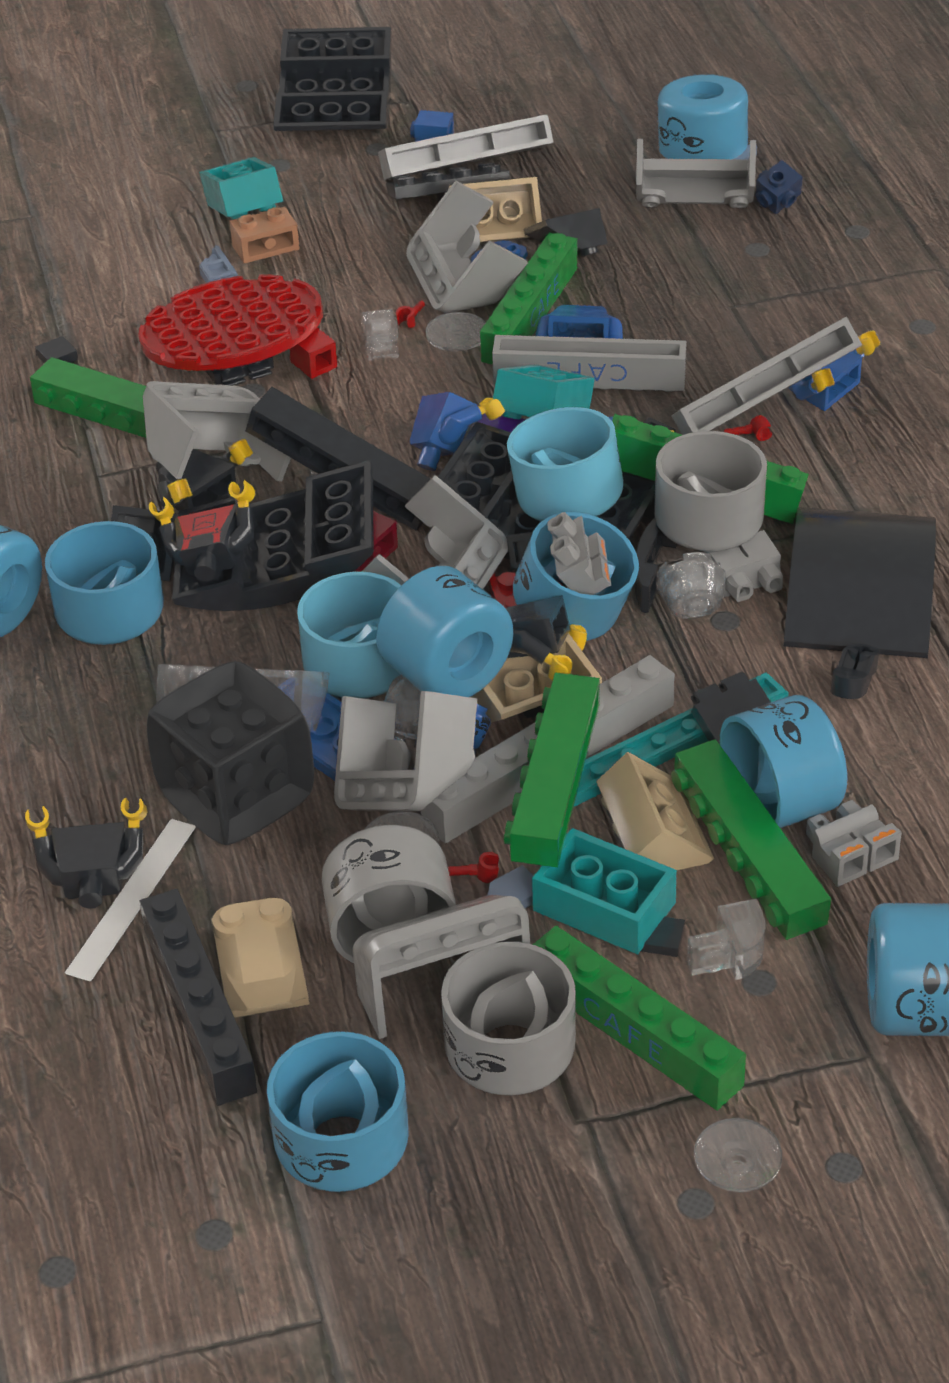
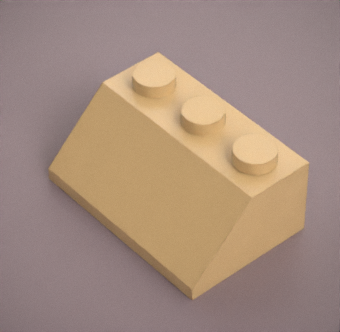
M537 177L463 184L493 201V205L476 226L479 231L480 243L488 242L489 240L502 241L531 238L525 235L524 229L542 221Z
M568 633L559 652L553 655H565L571 659L572 670L570 674L600 678V683H602L600 674ZM530 656L507 658L494 679L481 691L473 695L472 698H477V703L488 709L486 715L490 717L491 722L503 720L541 706L544 688L551 687L552 680L548 677L551 665L545 662L541 665Z
M627 752L596 781L603 796L601 801L609 811L614 822L612 824L613 830L620 837L626 850L676 870L709 864L714 859L696 817L691 811L686 796L683 792L676 790L671 775Z

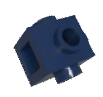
M780 160L772 168L766 169L759 174L756 179L755 197L761 206L769 208L777 214L783 208H789L793 205L801 194L803 177L783 160Z

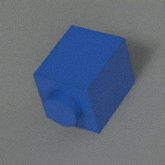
M420 110L416 121L411 123V138H415V142L454 134L453 113Z

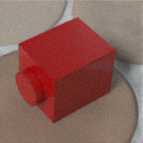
M318 327L307 338L289 349L291 363L311 379L337 368L336 343Z

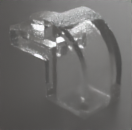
M393 309L362 312L361 326L367 361L399 358L397 345L398 328L397 320L394 321Z
M757 898L719 905L717 931L688 937L687 965L691 976L714 973L731 968L733 976L737 980L750 975L759 967L764 956L766 923Z

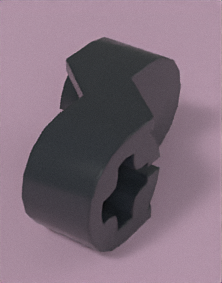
M850 644L845 647L838 667L833 671L830 692L837 697L845 699H859L867 693L872 675L877 671L879 649L867 644Z

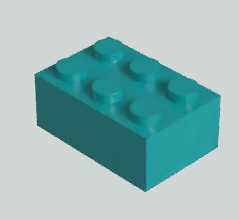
M255 157L199 172L207 205L226 217H231L232 220L248 215L247 211L258 209L259 212H264L275 208L276 203L283 202L275 166Z
M537 364L501 368L497 371L493 399H498L504 407L505 412L502 416L513 419H521L522 416L532 417L536 414L558 408L581 407L590 409L595 377Z
M571 828L564 841L558 868L541 866L532 877L533 911L638 955L644 947V943L676 903L677 870Z

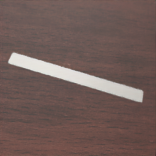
M174 819L168 822L65 974L86 981H92L141 909L139 900L150 896L196 828L195 825Z

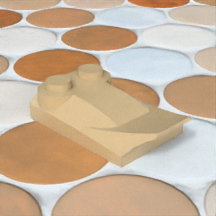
M265 898L230 904L217 910L211 919L224 995L234 1018L309 1005L292 909L289 903L280 898Z

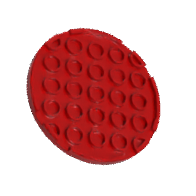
M260 274L257 280H243V276H236L204 283L170 298L171 303L166 306L158 305L145 317L146 323L139 327L138 336L143 353L147 358L159 365L192 371L226 369L270 358L297 345L318 327L323 317V306L318 291L313 286L299 279H294L290 282L284 281L281 275Z

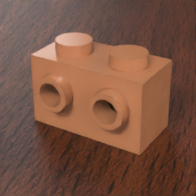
M275 207L266 212L243 215L238 219L230 220L232 246L243 263L299 250L297 223L286 207Z

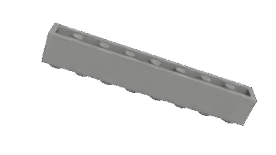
M649 655L601 683L600 706L586 758L674 706L675 673ZM535 723L477 756L472 767L463 777L421 810L422 824L446 844L512 804L515 793L522 792L520 788L522 766H529L530 764L527 760L530 739H537Z

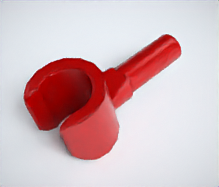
M419 301L413 308L410 306L399 307L396 310L397 324L401 325L403 321L407 320L408 328H414L416 325L415 316L425 307V302Z
M762 415L755 416L750 421V424L724 429V432L734 435L754 433L759 441H766L772 437V433L768 428L771 424Z
M485 852L480 855L478 864L448 866L449 875H476L480 881L491 883L498 876L499 855L494 852Z

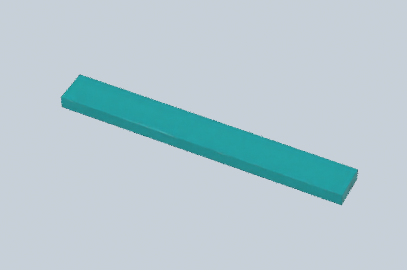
M767 672L755 677L770 702L788 697L789 692ZM692 708L587 758L574 807L601 794L596 781L627 752L656 767L675 758V753L707 742V737L691 713Z

